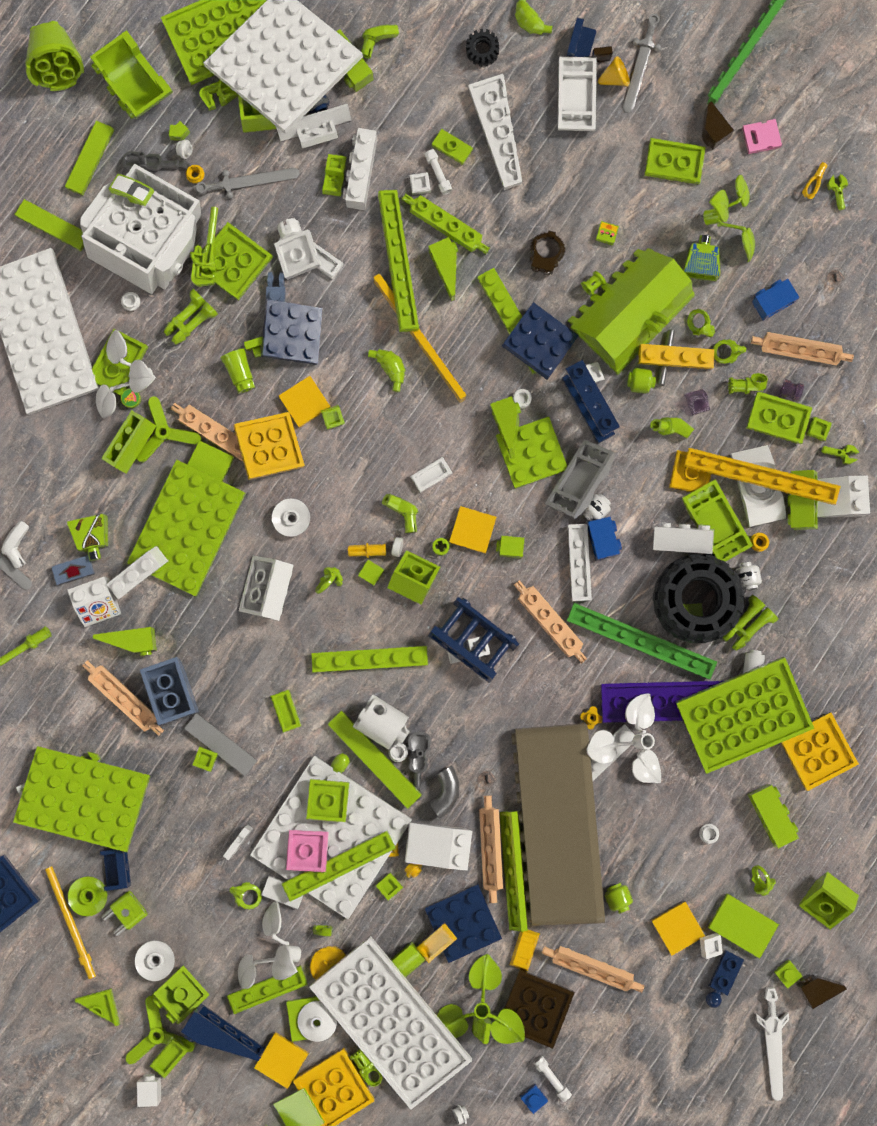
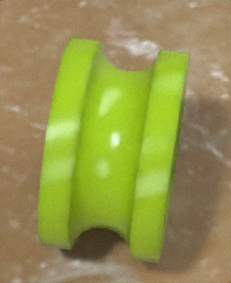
M438 538L433 542L432 549L435 554L443 556L448 553L450 545L446 539ZM438 542H442L443 545L447 546L443 552L435 548Z

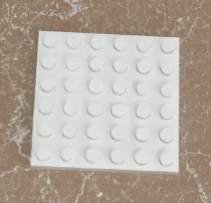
M267 0L204 62V66L286 134L363 57V54L298 0Z
M314 756L250 855L289 880L305 872L286 870L289 830L329 832L327 860L387 830L396 845L412 818L344 774L335 772L329 764ZM310 779L350 782L346 822L306 819ZM392 851L309 892V894L349 919Z

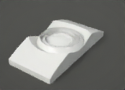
M559 57L558 130H596V58Z
M768 445L730 454L732 459L776 469ZM737 481L748 527L786 519L782 492Z

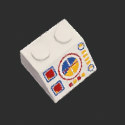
M101 577L68 589L73 608L84 627L121 615L116 596L106 585L110 582V579L107 577Z

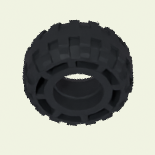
M708 554L687 555L669 564L658 577L653 592L654 612L662 624L661 626L675 638L689 643L711 642L726 635L738 623L744 609V588L741 586L737 573L725 561ZM695 580L707 582L716 594L714 610L702 617L691 615L685 609L682 602L683 589L688 583Z

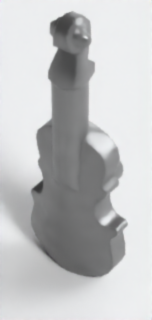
M129 151L125 153L122 161L124 170L127 172L130 171L134 164L147 171H158L161 168L179 169L183 167L187 169L190 166L188 161H163L159 154L145 155L143 151Z
M424 732L411 733L408 736L407 749L411 750L409 769L414 772L413 785L419 792L421 790V773L428 768L426 752L431 750V737Z

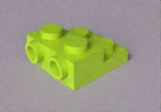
M183 965L152 994L154 997L152 1002L159 1009L163 1007L167 1011L165 1016L172 1024L175 1022L180 1024L209 994Z

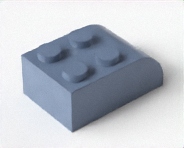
M178 657L140 670L158 725H164L199 712L187 674Z

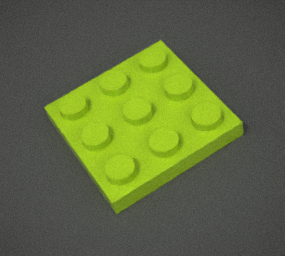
M227 222L214 240L216 273L209 270L205 272L202 269L200 272L205 275H214V283L239 301L273 256Z
M549 416L519 427L515 456L510 459L501 434L495 435L514 489L565 472L568 467Z

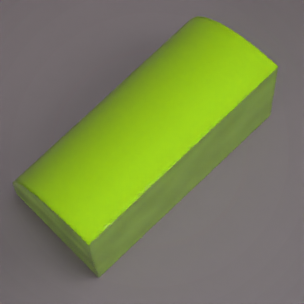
M410 942L390 959L405 978L426 961L413 942Z

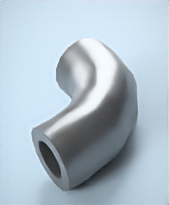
M452 765L436 774L441 785L440 793L434 800L429 802L439 819L444 817L455 806L459 797L460 782Z

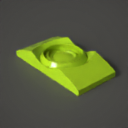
M716 479L682 498L688 514L697 528L698 525H709L710 529H714L713 556L726 562L753 546Z

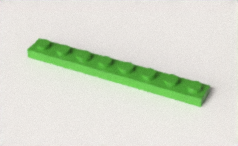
M787 0L771 1L768 6L770 9L768 13L764 12L758 20L759 26L757 28L753 27L748 35L750 38L748 42H743L738 49L740 54L737 58L733 56L729 62L727 73L723 71L717 80L720 82L718 86H713L707 96L710 98L707 104L711 101L714 105L717 103Z
M573 603L567 621L708 680L711 679L717 661L576 603Z

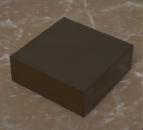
M612 46L594 48L591 57L596 58V62L611 61L613 54Z

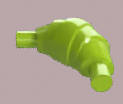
M519 0L516 3L515 17L522 29L530 34H552V26L544 25L537 12L531 8L526 0Z
M378 349V351L369 350L368 357L377 358L381 368L389 376L391 382H394L392 391L400 392L406 372L402 359L392 351Z

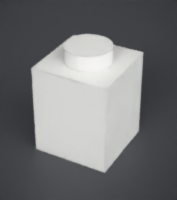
M145 1074L137 1082V1107L158 1106L161 1102V1076L155 1077V1074Z

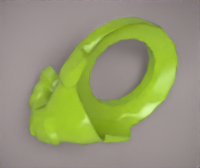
M695 309L690 312L687 324L693 335L713 337L715 327L711 325L707 312L702 309ZM698 313L702 314L705 318V323L701 328L695 327L693 319Z
M731 339L721 340L713 347L714 359L721 364H732L737 360L738 356L746 352L745 346H740ZM723 344L729 345L732 350L731 355L726 359H721L717 355L718 347Z
M335 567L324 568V576L320 578V583L316 587L315 592L317 594L324 592L335 578H337L335 584L341 587L343 579L339 569Z
M759 865L752 867L753 877L751 880L755 883L754 891L762 896L768 895L773 889L776 880L770 879L763 867ZM758 870L763 872L766 882L760 878Z
M250 882L229 888V892L235 898V903L244 909H254L261 902L262 894L260 889L250 884ZM247 890H254L257 893V900L251 905L245 904L243 901V895Z

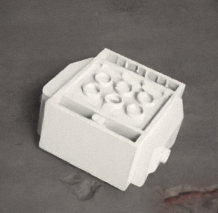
M134 164L126 176L142 182L154 190L146 206L131 203L127 197L112 194L108 189L112 183L110 182L101 189L81 216L82 240L89 259L148 293L153 294L157 286L166 289L169 281H172L174 276L179 275L182 271L184 262L194 249L197 230L196 223L201 217V207L198 199Z

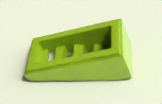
M474 1016L472 1033L483 1044H488L491 1030L490 1018L478 1019Z

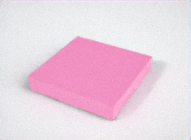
M289 830L286 870L326 872L329 832Z

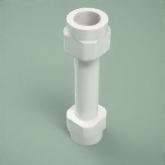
M431 149L424 155L427 163L431 164L440 183L439 189L442 195H446L453 189L449 180L445 179L437 161V153L434 149Z
M543 1056L538 1057L533 1064L539 1072L542 1071L556 1089V1094L561 1101H567L572 1096L569 1089L560 1083L548 1067L549 1063Z

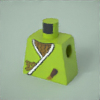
M99 514L67 521L77 550L80 552L88 551L89 561L101 559L99 549L108 547L107 516Z

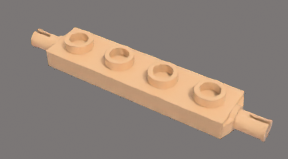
M767 332L764 338L755 336L751 338V344L761 345L762 352L837 365L841 360L852 362L854 357L853 354L843 353L842 345L771 332Z
M176 403L173 404L171 410L179 414L178 420L180 423L243 462L235 433L191 405L182 408Z
M520 580L516 582L514 586L521 593L518 600L567 657L574 655L581 664L587 660L580 651L583 643L534 586L526 588Z
M88 660L82 665L90 673L88 680L144 732L151 729L158 736L164 732L156 724L157 720L154 712L103 665L95 668Z
M492 795L483 796L484 808L479 809L483 889L489 891V903H497V891L503 889L499 809L492 807Z
M546 946L543 948L542 954L551 957L554 964L623 991L633 989L640 993L643 992L644 985L635 982L634 974L623 969H618L605 962L595 960L562 946L556 950Z

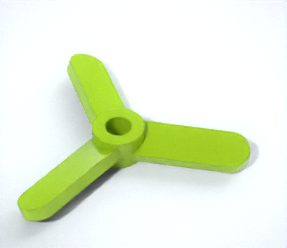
M155 396L149 399L148 405L154 423L157 426L155 434L144 445L137 456L139 462L147 461L164 441L174 440L190 444H198L199 440L201 441L199 433L170 428L160 400ZM162 430L167 431L165 435H161Z
M152 995L145 999L150 1033L126 1055V1062L128 1064L138 1062L156 1044L162 1043L167 1045L175 1036V1034L165 1031L162 1027L159 1008L152 1002L154 999ZM158 1032L160 1034V1038H156L154 1033ZM178 1036L190 1046L188 1052H192L195 1048V1042H190L184 1037Z

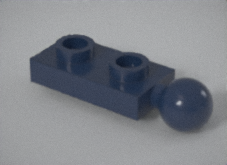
M727 950L724 951L708 985L714 988V991L706 996V1003L711 1008H717L721 1005V993L728 996L744 962V959Z

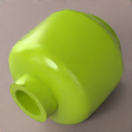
M635 368L632 372H629L627 387H630L631 392L648 394L650 389L655 387L656 377H652V371L649 369Z
M618 883L606 888L607 892L604 897L611 911L618 910L620 914L630 910L629 905L633 903V898L626 885Z

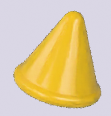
M614 57V60L599 77L598 84L629 86V75L620 57Z

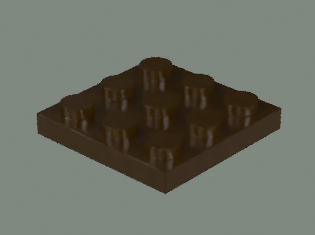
M519 969L504 1009L513 1010L518 1014L524 1026L525 1038L553 1049L575 992Z

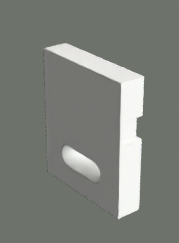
M247 825L243 828L223 855L224 858L230 860L253 830L251 826Z

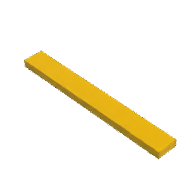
M377 274L373 277L374 283L396 313L393 291L383 277ZM421 330L410 331V334L458 401L461 403L466 400V393Z
M688 448L683 466L831 505H836L841 487L693 448Z

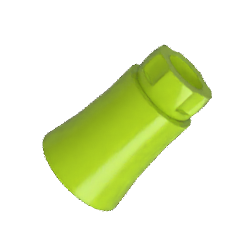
M245 349L234 350L220 357L231 377L233 385L236 386L238 394L255 388Z

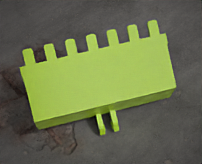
M647 248L646 251L637 249L633 254L638 259L635 262L626 260L623 266L627 270L624 273L614 272L612 277L616 281L612 285L606 283L601 286L602 290L605 291L603 295H592L590 300L594 304L591 307L582 305L579 311L583 315L580 318L571 316L568 319V322L572 324L571 329L617 375L639 354V345L649 344L695 296L691 279L673 258L655 252L650 248Z

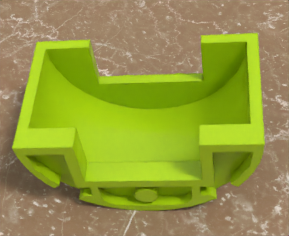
M127 30L90 56L93 61L91 67L97 75H102L108 84L106 89L112 97L116 95L119 99L117 101L118 105L123 111H126L131 119H138L173 93L161 75L158 76L142 55L139 46Z

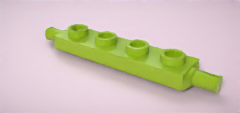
M407 194L403 196L402 201L411 206L410 213L471 252L476 249L485 254L489 252L490 247L481 242L483 235L421 195L416 199Z

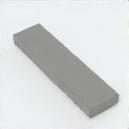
M198 713L195 714L184 728L212 751L217 752L218 756L244 776L249 773L258 761Z

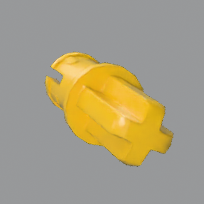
M368 543L366 545H349L348 556H366L367 558L369 556H386V545H368Z

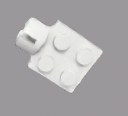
M295 218L286 219L287 225H284L283 221L278 224L277 229L280 240L274 243L284 277L287 280L321 266L311 232L308 229L302 231L299 221Z

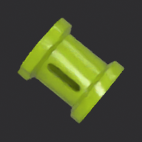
M594 271L593 275L586 282L583 281L581 285L585 292L592 296L597 288L606 284V281L598 271Z

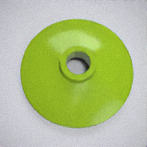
M91 876L76 880L68 891V902L71 909L81 916H93L99 913L107 902L108 895L107 891H104L105 885L99 879ZM87 892L92 893L93 896L91 899L87 898Z

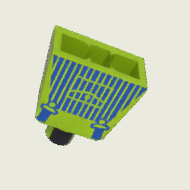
M700 235L699 244L692 243L683 267V271L689 278L717 281L720 277L719 247L710 245L711 236Z

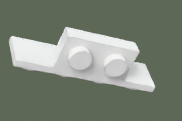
M348 104L304 116L286 134L276 126L280 141L299 137L302 148L336 139L338 135L335 125L351 121Z

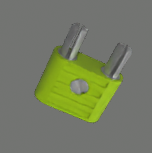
M128 890L112 903L110 909L101 917H105L104 921L113 914L118 917L122 925L115 929L113 933L115 934L119 931L116 936H119L126 929L130 930L148 913L134 894Z

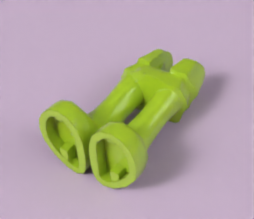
M192 289L189 293L191 301L188 306L176 317H173L163 330L164 334L169 336L177 328L179 329L172 338V342L176 345L185 341L186 337L190 336L191 332L206 319L215 318L218 315L195 289ZM202 307L201 311L185 325L184 322Z
M753 594L748 598V609L739 618L736 626L722 637L725 642L732 638L735 633L740 637L731 647L735 651L746 646V643L751 641L752 636L765 624H774L779 620L766 607L746 630L742 629L766 606Z

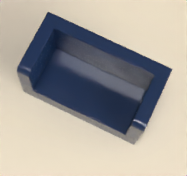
M116 849L100 851V855H104L107 882L104 891L130 887L131 878L128 852Z

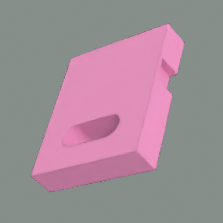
M776 119L768 120L766 123L758 122L743 125L742 131L748 154L781 148L782 143ZM751 133L755 134L757 144L753 143Z

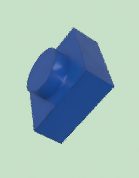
M536 1084L520 1096L521 1100L533 1114L548 1102V1098Z

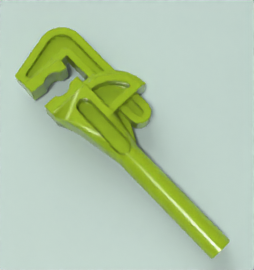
M220 79L216 83L201 88L199 92L201 100L209 111L216 109L214 93L217 94L221 107L226 106L230 101L238 97V94Z
M211 207L205 247L202 249L201 246L197 245L194 252H190L193 261L191 280L197 287L214 285L215 282L214 275H205L201 272L200 276V270L202 269L205 272L209 270L216 273L214 240L218 215L217 207Z

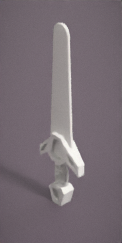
M766 987L764 998L768 1004V1016L763 1019L756 1014V1021L765 1029L771 1095L774 1100L779 1101L783 1097L782 1028L789 1020V1013L786 1012L781 1018L776 1016L775 1001L778 999L774 987Z

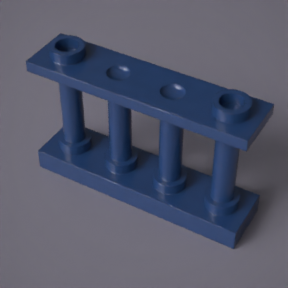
M581 360L566 368L567 375L562 377V381L597 444L614 436V430L620 428L584 361Z
M457 597L453 603L457 607L442 628L435 626L428 637L490 683L497 674L494 671L495 665L508 648L514 651L519 643L512 634H506L471 607L468 600ZM465 613L472 620L461 635L453 640L448 636V631L461 614ZM479 624L487 630V633L473 651L469 652L464 648L463 643ZM495 636L502 642V645L488 663H483L479 660V654L492 637Z

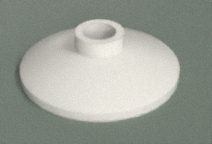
M285 499L274 508L272 522L280 534L288 537L298 536L308 528L310 512L307 506L300 500ZM291 515L295 516V520L293 522H290L288 520L289 516Z
M161 941L145 943L139 948L135 957V966L138 973L149 981H159L166 978L171 973L175 963L172 949ZM154 956L159 957L158 963L153 961Z
M312 1001L306 1004L298 1016V1028L301 1034L311 1041L320 1042L328 1039L334 1033L337 1026V1020L321 1001ZM317 1019L320 1021L321 1024L319 1026H315L313 1024V1021Z

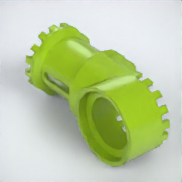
M762 373L752 374L751 377H745V379H733V377H730L728 380V384H730L728 386L730 387L728 388V393L744 392L748 394L750 391H764L767 387L768 377Z
M361 1049L349 1057L351 1060H354L360 1069L359 1073L367 1085L375 1087L383 1080L382 1074ZM371 1071H376L379 1074L378 1081L370 1080L369 1073Z

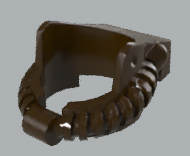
M548 230V233H540V235L538 234L537 237L535 236L530 243V254H532L530 261L532 262L531 269L533 272L540 271L545 275H552L554 268L558 267V261L560 262L563 259L565 244H563L564 242L559 236H556V232ZM546 238L554 239L559 247L558 254L551 258L542 257L536 248L538 242Z

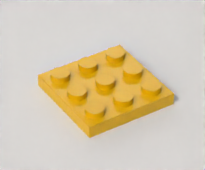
M289 412L233 425L248 480L291 471L305 466Z
M828 712L813 720L812 724L815 729L781 742L806 791L859 765L832 712Z
M342 1048L293 1079L298 1091L302 1088L306 1089L325 1123L320 1126H336L375 1101L345 1048Z

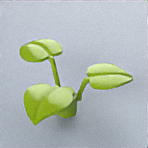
M738 175L735 181L738 199L729 203L725 190H719L709 201L715 209L705 210L703 218L706 225L717 224L718 227L723 226L742 230V242L747 255V262H750L755 251V238L751 228L723 223L728 220L729 207L740 202L743 207H746L750 200L748 185L743 175Z
M485 954L477 959L469 972L471 986L475 989L482 988L481 1002L475 1005L474 1012L463 1015L462 1009L459 1006L448 1004L439 1011L437 1017L455 1038L462 1036L468 1030V1023L465 1018L476 1016L478 1019L489 1017L495 1020L491 1024V1034L497 1042L502 1044L523 1042L525 1031L518 1014L510 1009H502L497 1017L490 1013V1006L485 1002V988L494 990L500 985L502 980L501 970L489 954Z

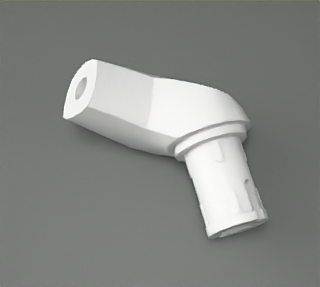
M19 521L12 528L1 548L2 554L8 556L15 570L26 564L18 551V546L29 529V526L22 521Z

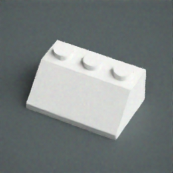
M253 556L239 611L279 621L294 565L276 559Z

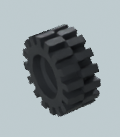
M480 29L479 33L475 30L474 35H469V39L467 38L466 54L470 62L473 61L474 65L478 63L480 67H482V64H485L486 67L489 62L492 65L494 59L497 60L499 42L497 36L495 37V33L491 32L490 34L488 29H486V32ZM485 42L490 46V49L487 53L480 54L475 49L477 44Z

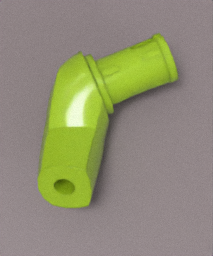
M388 24L366 29L362 34L364 39L361 49L363 57L371 59L374 45L378 41L396 38L399 35L398 26Z
M663 417L661 419H653L650 423V428H653V431H658L661 435L677 433L687 439L694 431V428L681 418Z
M386 494L382 504L404 516L405 533L417 532L416 515L419 513L417 507L400 497Z

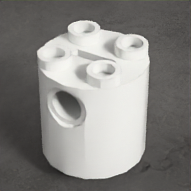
M375 695L371 696L366 707L363 708L353 725L355 729L388 750L393 743L399 742L402 744L410 732L405 725L409 717Z

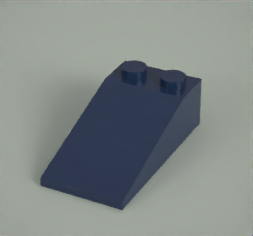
M202 1003L181 1031L184 1034V1038L190 1042L195 1041L201 1045L257 1061L260 1060L265 1050V1047Z

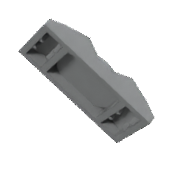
M584 440L545 504L576 519L591 504L597 486L608 476L615 453Z

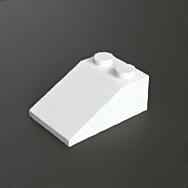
M868 475L818 479L819 481L841 486L836 505L818 501V518L863 517L870 514Z
M409 823L405 862L447 869L468 870L472 831L460 827Z

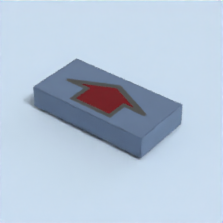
M88 555L52 566L56 585L95 574Z

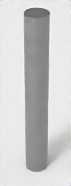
M674 330L667 331L665 346L673 345ZM668 366L660 367L657 385L665 386Z

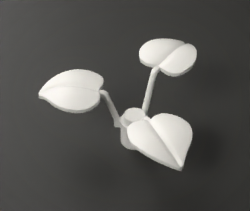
M117 330L112 332L108 340L107 356L113 364H117L120 361V363L130 367V380L127 383L110 387V389L107 385L100 386L96 394V406L103 419L111 416L115 411L116 397L113 393L115 389L130 386L133 392L139 393L146 389L156 378L152 370L147 368L142 360H135L131 364L123 359L127 354V346L124 338Z
M642 694L632 699L625 710L626 721L629 724H635V729L640 733L636 734L631 742L614 743V737L610 732L600 730L591 736L586 750L592 760L598 763H609L616 758L615 747L634 745L635 748L642 749L637 753L638 758L632 763L634 777L641 782L661 783V769L658 758L653 751L649 750L654 746V737L646 733V730H642L653 724L655 718L654 707L650 694Z
M274 901L266 910L262 927L266 936H271L272 939L283 945L277 949L274 958L253 961V956L247 954L241 959L238 967V980L243 989H249L254 984L257 974L255 965L260 963L273 962L272 975L276 980L287 979L298 972L294 963L300 960V947L289 946L288 941H284L276 936L281 929V913L278 901Z

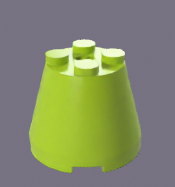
M57 21L42 23L30 28L25 62L26 73L30 82L36 87L39 85L50 88V91L65 90L74 86L77 83L76 80L84 73V65L79 52L65 29Z

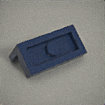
M576 19L566 57H590L596 30L583 27L584 19Z

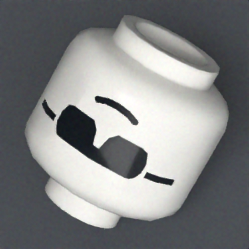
M601 493L599 495L594 494L591 504L584 510L583 515L589 521L602 519L611 511L609 506L611 503Z
M751 562L741 563L740 568L735 570L744 591L758 589V585L762 583L759 567L752 565Z

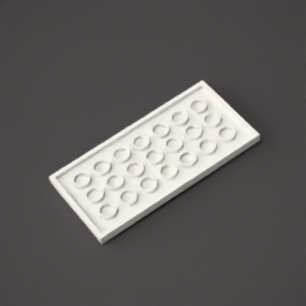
M49 248L0 266V334L26 414L30 415L97 391L99 386L95 381L92 365L54 250Z
M371 936L310 985V989L374 1064L410 1110L472 1062L471 1056Z

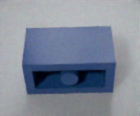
M780 279L771 285L772 288L768 290L764 288L755 294L756 297L752 300V303L763 321L794 304L800 298L789 279L784 281Z
M611 516L587 523L596 561L620 554L619 550H622L620 539H616L615 532L617 531L615 521L611 520Z

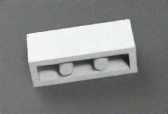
M660 522L654 529L653 550L712 554L714 529H710L709 525H698V528H690L691 524H679V527L671 526V523Z
M156 546L106 585L117 599H120L166 564L168 560Z

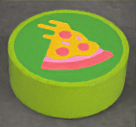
M126 389L121 395V401L127 408L132 409L139 406L141 396L131 389Z

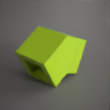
M181 121L176 125L170 124V140L183 141L190 134L189 129Z

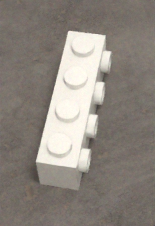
M358 128L357 134L353 135L352 145L355 148L354 152H350L349 163L352 165L351 170H347L346 174L348 188H344L343 199L346 200L347 208L365 210L377 144L376 130Z

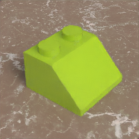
M238 95L243 133L277 129L276 125Z
M406 550L387 588L422 605L439 572L440 566Z
M826 872L814 882L799 903V906L831 930L855 911L859 895L829 872Z

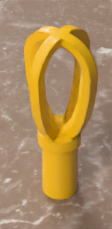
M821 162L814 176L810 178L802 191L804 197L813 199L818 192L823 174L828 166L826 163ZM814 180H817L813 193L808 194V187Z

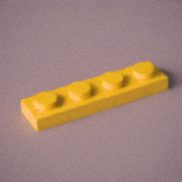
M640 344L638 364L713 369L714 349Z

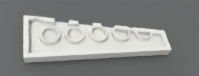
M500 74L469 84L468 89L504 190L521 185L522 178L504 75Z

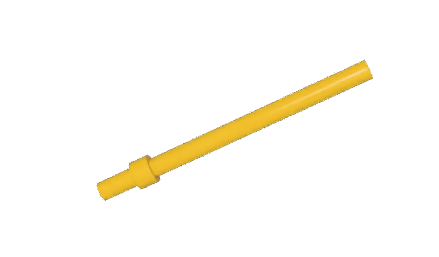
M49 867L45 871L80 956L78 958L80 965L84 966L88 979L94 978L96 974L90 962L92 961L91 956L86 952L54 869Z

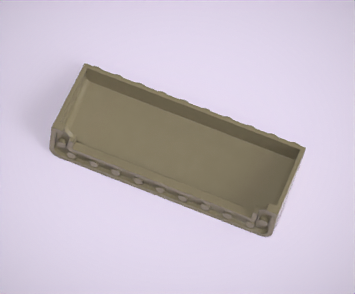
M579 723L514 729L515 733H511L512 745H516L513 761L514 764L518 765V772H515V783L519 784L520 791L516 792L517 803H521L518 819L519 823H523V831H520V840L525 846V850L521 851L522 863L526 862L523 878L524 882H528V890H525V899L530 905V910H526L527 922H531L532 926L605 923L591 758L586 750L589 743L587 724Z

